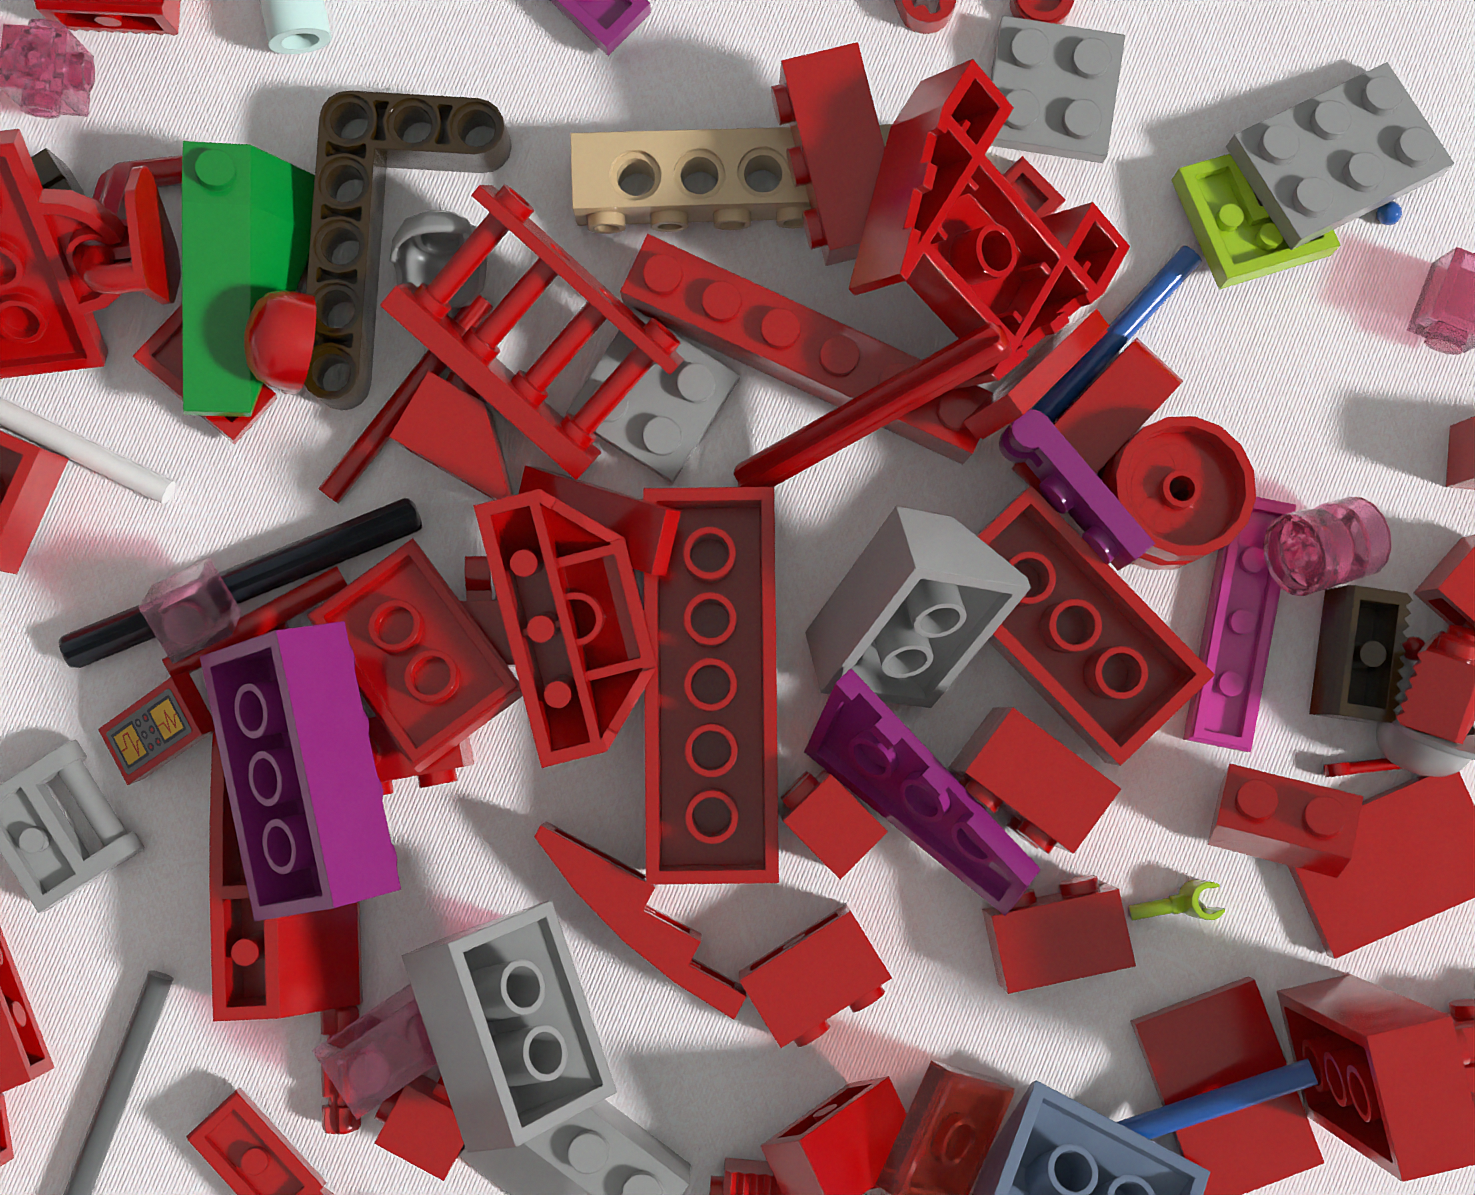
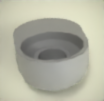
M1396 699L1399 704L1403 701V699ZM1401 705L1393 709L1396 715L1402 709ZM1398 719L1392 723H1377L1376 741L1385 758L1411 773L1422 776L1446 777L1461 771L1468 763L1475 760L1474 724L1463 744H1459L1400 725Z

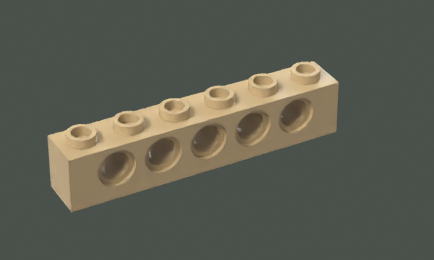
M892 124L879 125L885 146ZM790 127L570 133L572 209L577 226L588 225V230L594 233L611 234L622 232L626 229V224H651V229L655 231L676 232L687 229L689 227L688 223L714 222V227L717 229L741 230L750 227L751 221L776 220L779 227L795 229L804 228L802 211L811 209L805 185L795 187L791 178L786 149L795 147ZM766 170L773 173L780 183L772 191L758 192L750 188L745 180L755 171ZM705 172L713 176L717 184L707 193L695 194L688 191L683 186V182L692 173ZM632 174H644L654 181L652 188L640 196L626 194L620 188L624 179Z

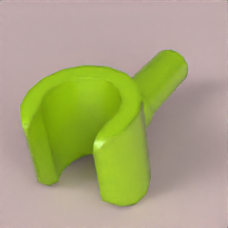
M1190 880L1184 883L1178 894L1171 895L1169 898L1128 905L1130 918L1134 921L1171 913L1173 915L1185 913L1194 918L1215 920L1225 913V908L1209 907L1201 909L1198 904V898L1203 890L1217 888L1220 885L1212 881Z

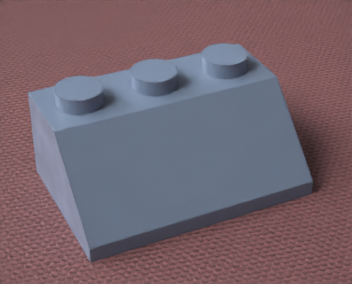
M1035 1080L1028 1087L988 1151L972 1195H1203L1210 1171Z

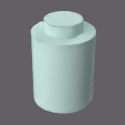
M259 0L268 45L272 51L281 54H304L319 50L330 43L332 36L324 0Z

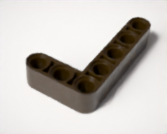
M342 91L329 97L322 106L318 127L306 294L315 296L316 328L311 362L304 385L309 392L330 408L342 411L357 407L366 399L371 387L386 168L488 173L499 169L508 160L512 146L503 116L491 102L469 97ZM355 119L368 120L367 128L362 135L355 139L341 138L342 130L347 123ZM423 122L432 126L429 135L424 140L416 143L403 141L404 133L411 125ZM487 126L495 130L493 138L483 146L474 147L465 143L466 136L476 127ZM356 179L364 181L362 192L357 198L347 202L337 200L336 196L342 184ZM345 241L359 242L358 254L352 261L342 265L333 263V252L339 244ZM342 302L354 303L355 312L348 324L338 328L328 326L329 312L334 306ZM336 364H348L350 366V377L345 386L337 391H326L323 379L328 369Z

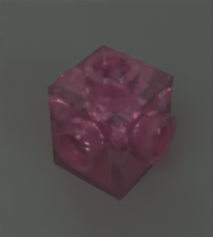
M31 19L28 21V26L3 24L0 46V90L18 104L23 113L47 119L59 118L60 115L88 117L90 94L95 82L94 56L69 31L68 27L48 19Z

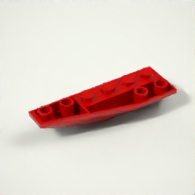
M285 622L266 633L275 630L289 629L288 622ZM214 731L212 735L209 821L213 1022L279 1019L362 1004L360 901L333 909L254 921L217 737Z

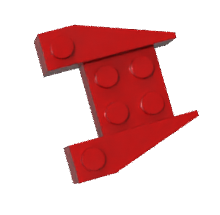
M974 59L920 81L891 125L848 288L856 296L905 281L958 339L988 322L1001 325L1007 333L1012 346L1010 356L951 390L999 381L1029 356L1027 353L1029 349L1045 336L1056 334L1070 322L1069 316L1080 307L1092 304L1105 293L1130 248V245L1094 202L1039 218L986 157V152L1014 107Z

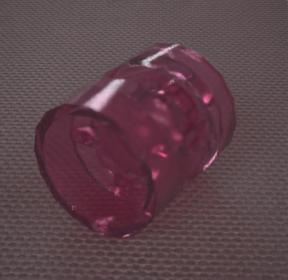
M1352 496L1330 501L1313 509L1305 508L1287 513L1274 519L1266 530L1263 542L1264 560L1271 577L1280 588L1291 595L1297 596L1314 594L1333 586L1346 584L1380 572L1388 562L1392 548L1391 534L1384 515L1368 500Z

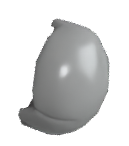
M428 210L406 218L392 239L393 246L391 248L390 262L395 267L397 285L409 282L414 283L417 287L421 283L429 285L477 227L470 224L467 218L450 211ZM487 257L449 301L452 307L451 310L470 305L483 291L486 281Z

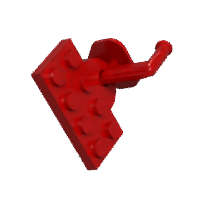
M20 129L0 131V379L104 367L108 350L93 315L94 311L108 307L123 293L139 291L162 305L175 303L181 278L180 257L177 243L157 187L182 184V155L114 164L111 169L101 174L93 197L90 198L72 190L43 189Z

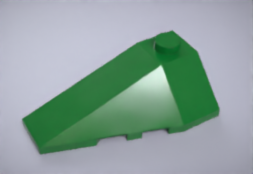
M183 141L182 322L184 415L251 417L263 382L256 379L247 366L244 350V333L247 320L256 302L268 292L279 290L298 292V284L309 258L315 175L250 144Z

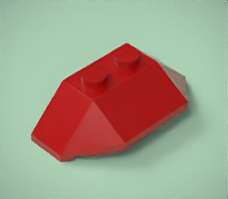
M542 489L473 505L541 768L607 752L658 667L625 537Z

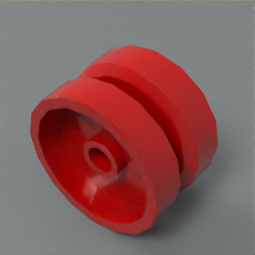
M1196 416L1166 417L1143 427L1097 473L1102 482L1156 543L1137 560L1132 562V564L1148 570H1176L1229 545L1248 524L1256 501L1254 469L1242 445L1223 427Z

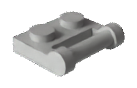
M77 740L70 741L56 748L0 784V853L38 913L50 910L145 848L135 831L127 833L83 763L87 755ZM56 776H60L104 845V848L92 856L89 855L45 783Z

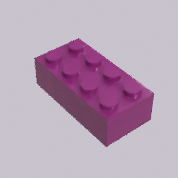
M345 621L275 630L200 656L254 921L333 909L401 890L397 871V854L391 843L383 805V788L375 768L368 735L369 722L362 706L355 673V656L349 644Z

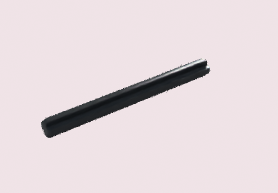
M409 498L400 499L65 634L59 639L60 651L69 667L82 668L418 532L422 528L421 517L412 500Z

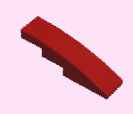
M547 821L541 824L534 836L573 890L618 937L674 983L734 1020L747 997L742 984L693 958L701 943L702 934L647 905L656 885H646V874Z

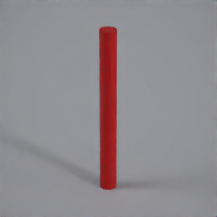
M478 295L470 305L461 307L453 319L466 331L471 326L477 329L494 307L485 298ZM428 349L318 489L339 504L390 440L391 432L428 370L440 376L447 368V365Z

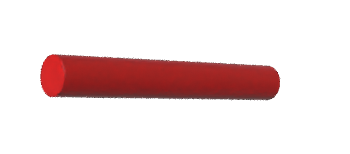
M335 566L163 658V664L171 677L187 671L191 674L202 668L200 656L261 636L328 600L346 587L347 583L338 567Z

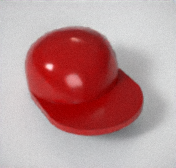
M285 290L268 292L256 302L246 323L244 350L247 366L256 379L268 386L281 389V392L284 394L298 393L303 388L308 374L316 328L315 296Z

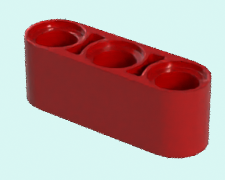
M1136 337L1053 424L1090 468L1097 473L1170 397L1183 380ZM1025 462L1015 463L1011 469L1029 486L1032 485L1043 497L1039 489L1040 479Z

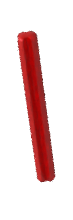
M988 322L737 464L733 473L738 482V487H774L1007 359L1012 353V346L1007 333L1001 325Z

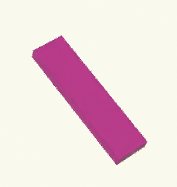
M1256 497L1248 524L1229 545L1218 549L1198 656L1215 675L1190 699L1183 740L1242 752H1251L1296 504Z

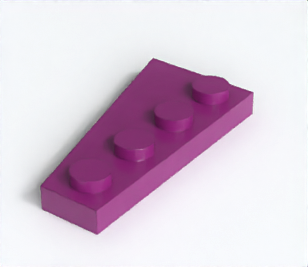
M852 668L835 683L804 753L1006 916L1040 872L1039 866Z

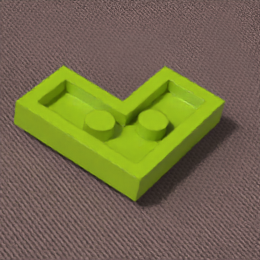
M1230 154L1181 167L1171 179L1219 290L1329 257L1340 246L1335 231L1332 230L1291 250L1264 206H1259L1250 184Z

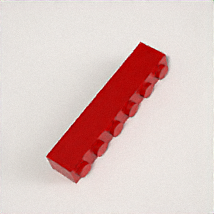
M648 233L620 290L623 304L631 311L634 308L650 319H656L666 328L837 407L921 361V359ZM978 385L950 390L882 428L963 465L974 453L980 438L978 440L975 439L963 421L993 392Z

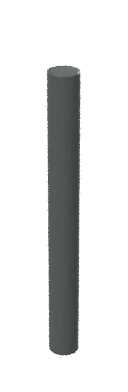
M149 971L63 1195H92L174 980L170 975L158 971Z

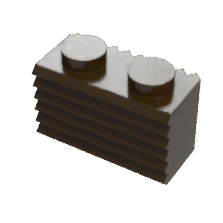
M1358 585L1325 589L1310 715L1363 723H1392L1397 719L1393 709L1400 705L1395 696L1402 692L1397 683L1403 679L1398 670L1405 666L1400 657L1406 653L1401 644L1408 640L1403 631L1410 627L1405 621V618L1411 614L1406 605L1413 601L1408 593Z

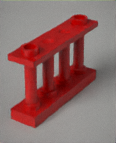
M506 184L500 190L493 185H479L471 196L489 211L487 216L429 285L421 283L417 287L412 282L396 285L381 302L380 306L571 477L577 480L602 453L592 444L597 439L594 431L655 362L669 375L685 360L675 351L681 343L671 331L656 319L651 318L645 324L529 218L534 212L533 207L514 189ZM510 230L538 258L478 329L471 326L466 331L448 315V312L452 309L449 301ZM559 275L583 296L587 302L527 372L519 370L514 374L496 358L500 353V349L497 346ZM608 319L636 346L575 415L567 413L563 418L544 401L549 396L545 389Z

